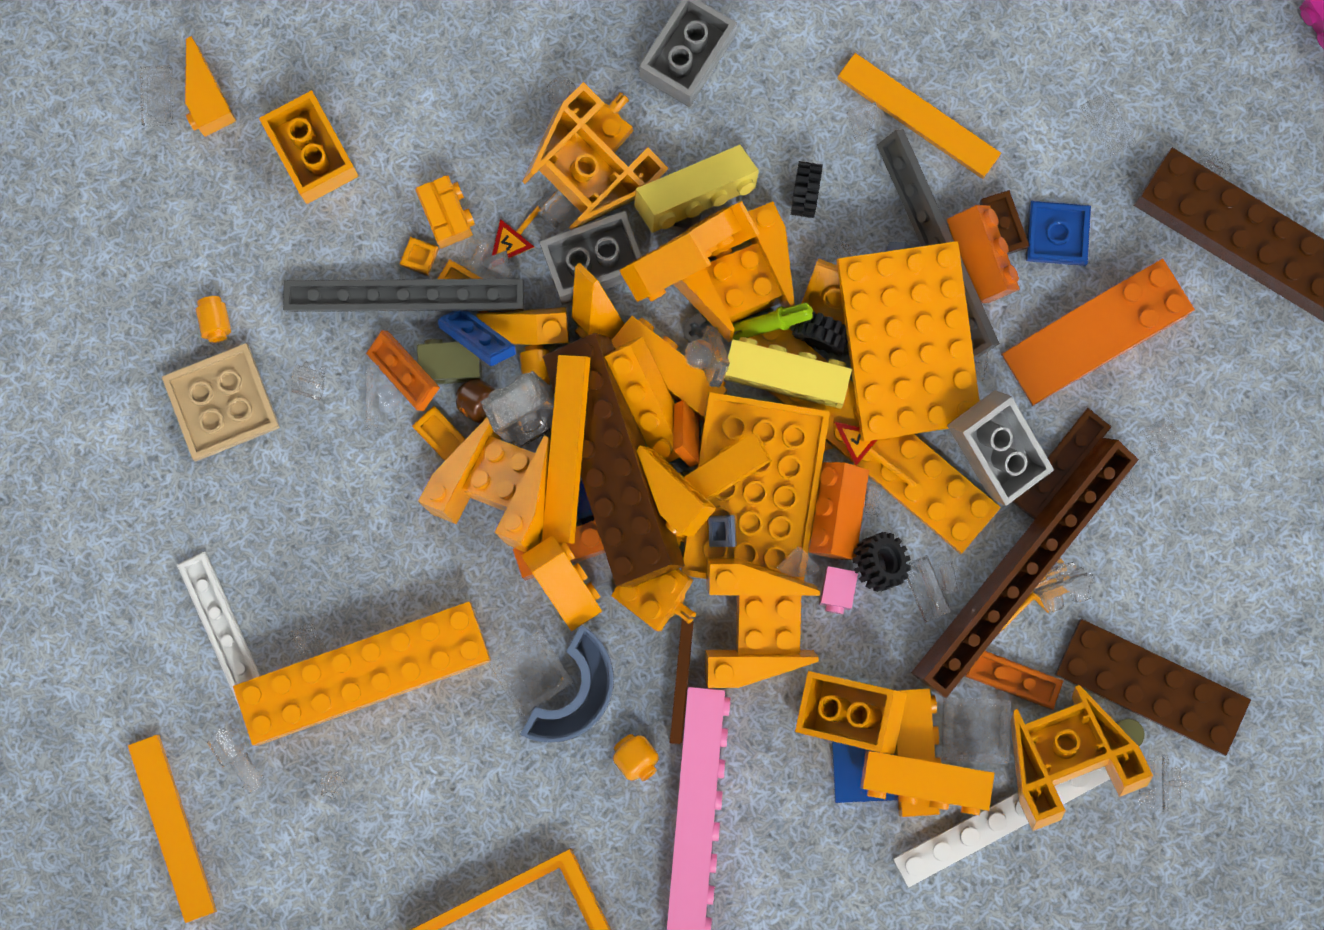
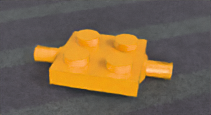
M621 92L609 105L605 103L586 123L614 153L634 131L633 127L618 114L623 106L629 102V99L625 95L623 96Z
M680 569L634 587H616L611 595L655 631H662L669 618L675 614L684 619L688 624L694 620L692 617H696V613L683 604L685 594L694 580Z

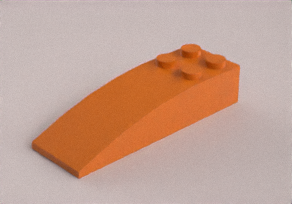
M1162 258L1054 321L1001 355L1033 406L1183 320L1195 309Z

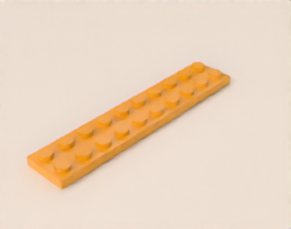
M780 328L749 337L756 340L758 346L769 348L771 344L786 348L787 353L798 355L799 352H807L816 355V360L828 363L825 358L806 342L796 339L792 335L793 331L790 329L782 330ZM849 380L844 404L841 409L770 392L783 404L830 411L826 441L853 463L833 423L838 422L859 427L854 384L851 380ZM915 434L878 439L872 447L878 454L915 481V487H911L868 453L857 465L858 467L868 469L869 477L959 554L965 551L1001 508Z

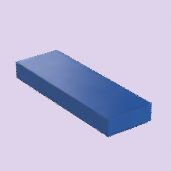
M452 311L438 319V325L441 330L491 367L516 355L514 344L469 311Z

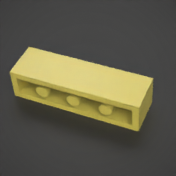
M738 145L636 188L634 207L652 233L660 229H668L676 222L688 217H696L702 211L714 206L719 207L739 195L749 194L756 188L759 170L743 147Z
M740 337L739 341L732 340L723 380L841 409L844 404L852 369L847 368L846 363L839 360L829 359L827 363L816 360L817 356L811 353L799 352L798 355L787 353V349L782 346L771 344L769 348L758 346L756 340Z

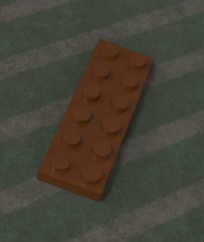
M1083 619L1079 620L1054 674L1223 756H1227L1251 702V699Z

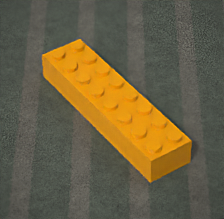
M469 601L234 685L233 689L251 743L254 746H260L492 662L475 611Z

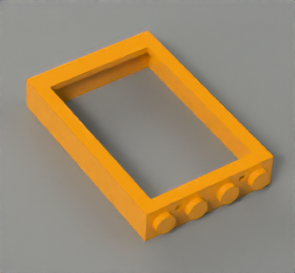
M572 848L410 930H438L558 868L561 869L589 929L611 930Z

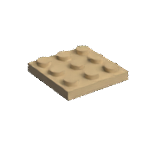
M247 343L162 376L191 457L195 462L280 428Z

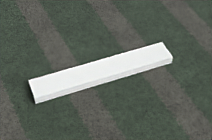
M202 552L177 564V567L237 701L233 686L259 677L260 673L206 552Z

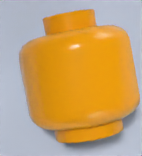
M629 734L614 746L613 761L627 780L641 779L646 781L656 773L655 765L659 760V755L646 737Z

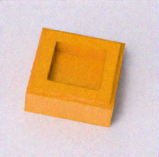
M410 236L399 264L402 267L429 276L439 247Z

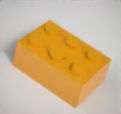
M312 90L259 118L306 204L359 177Z
M808 671L795 732L894 755L907 693Z

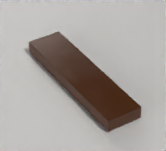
M1087 408L1047 457L1054 471L1013 500L1012 503L1035 520L1112 426Z
M684 619L681 621L670 733L671 744H680L683 739L694 625L693 621L688 624Z

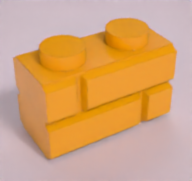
M446 175L433 180V182L416 187V193L440 249L473 236L470 227L474 226L475 223L469 208L463 210L459 200L463 199L464 196L458 182L451 183L449 176Z

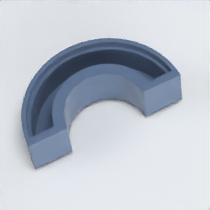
M583 625L579 627L566 651L576 660L581 670L582 683L578 695L569 705L559 710L546 711L535 707L520 735L540 742L555 743L568 741L592 729L607 711L614 690L612 662L601 641Z

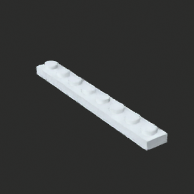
M1101 767L1054 787L1062 804H1065L1110 780V777L1105 767ZM1018 792L990 806L989 811L982 810L980 816L973 815L893 858L907 887H911L1028 824L1029 822L1019 803Z

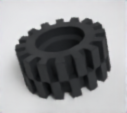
M798 162L790 215L808 218L815 217L823 164Z
M813 311V318L811 320L796 324L792 333L796 339L806 342L810 347L813 346L818 350H824L826 353H833L835 355H842L848 341L845 324H842L841 321L833 320L832 317H826L822 313L816 314Z
M881 532L863 539L857 544L858 547L854 549L853 553L857 556L853 558V563L858 564V567L854 568L855 573H861L862 576L858 579L861 583L867 581L865 587L868 589L873 588V591L882 592L904 583V580L908 579L909 574L906 572L911 571V565L906 564V562L911 559L910 555L905 556L904 552L908 549L906 546H900L902 540L899 537L894 539V534ZM878 553L882 556L885 562L886 570H884L880 565Z

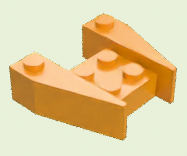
M584 82L554 112L522 180L526 184L540 171L582 213L568 227L570 230L583 226L634 201L636 188L660 179L669 169L649 147L627 166L586 125L605 103Z
M740 201L709 215L659 248L621 268L619 271L636 301H641L647 297L650 302L654 301L666 293L665 288L711 265L709 258L715 256L716 259L729 255L733 252L732 247L758 236L760 232L743 202Z
M773 201L748 211L760 232L758 236L750 239L751 246L711 261V265L673 284L728 342L733 340L735 329L732 323L778 304L785 308L795 305L786 227Z
M488 415L431 475L418 502L432 515L454 524L458 523L470 498L505 511L495 533L508 546L527 552L539 544L543 534L551 440L544 436L535 453L502 441L501 438L505 432L504 428L493 416Z
M707 558L706 590L709 595H737L736 650H705V682L708 688H740L819 662V657L814 650H800L801 595L820 596V590L816 585L737 558Z
M1080 685L1074 688L1071 697L1074 705L1027 724L1024 723L1018 709L1013 711L1010 723L1019 803L1032 831L1062 820L1066 810L1054 787L1058 784L1105 767L1118 796L1121 797L1148 786L1153 777L1140 747Z

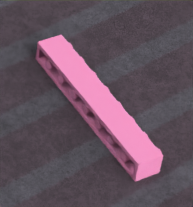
M688 687L667 930H711L712 918L706 917L707 904L713 905L715 886L709 885L710 873H716L717 854H711L712 841H719L720 823L714 822L715 809L721 810L723 791H717L718 778L724 779L725 760L719 759L720 747L727 746L728 729L722 728L723 716H729L731 699L730 697H725V690Z

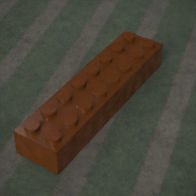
M1172 147L1162 159L1133 206L1324 322V239Z
M592 333L544 355L543 359L555 394L558 355L590 357L580 475L615 585L617 587H634L684 567L685 564L675 534L665 526L667 521L658 512L637 453L640 445L646 447L644 438L604 357L614 350L611 338L598 333Z

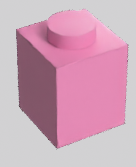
M828 566L825 570L819 605L826 606V612L844 614V610L852 609L858 573Z

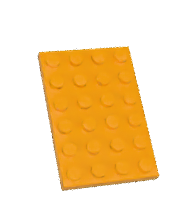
M958 241L836 259L861 441L865 442L949 429L947 427L948 424L980 401Z
M708 392L699 448V464H697L696 469L753 433L759 435L772 461L708 500L716 507L710 516L735 515L737 546L710 547L707 519L693 537L686 536L683 551L685 566L681 567L682 572L690 577L706 579L707 558H737L804 581L830 411Z

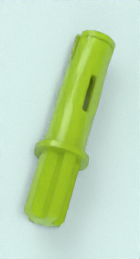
M806 302L787 308L780 306L774 312L732 323L735 329L734 332L739 331L733 335V339L739 341L740 337L749 338L780 328L788 330L791 325L811 320L813 318L812 306Z

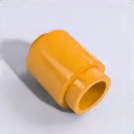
M208 296L197 301L198 307L195 310L201 337L208 339L210 343L226 340V336L231 333L226 304L222 302L219 296Z
M543 345L526 346L525 351L519 354L522 382L526 384V390H543L551 387L550 378L543 356L550 352L547 349H543Z

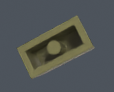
M427 339L424 341L425 344L417 345L418 364L437 385L466 383L476 378L482 380L481 359L456 340L455 342L443 343L442 339Z

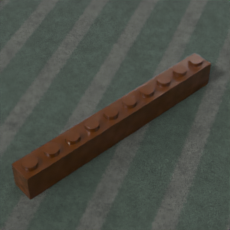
M1101 438L911 673L932 692L947 698L1139 459L1119 440Z

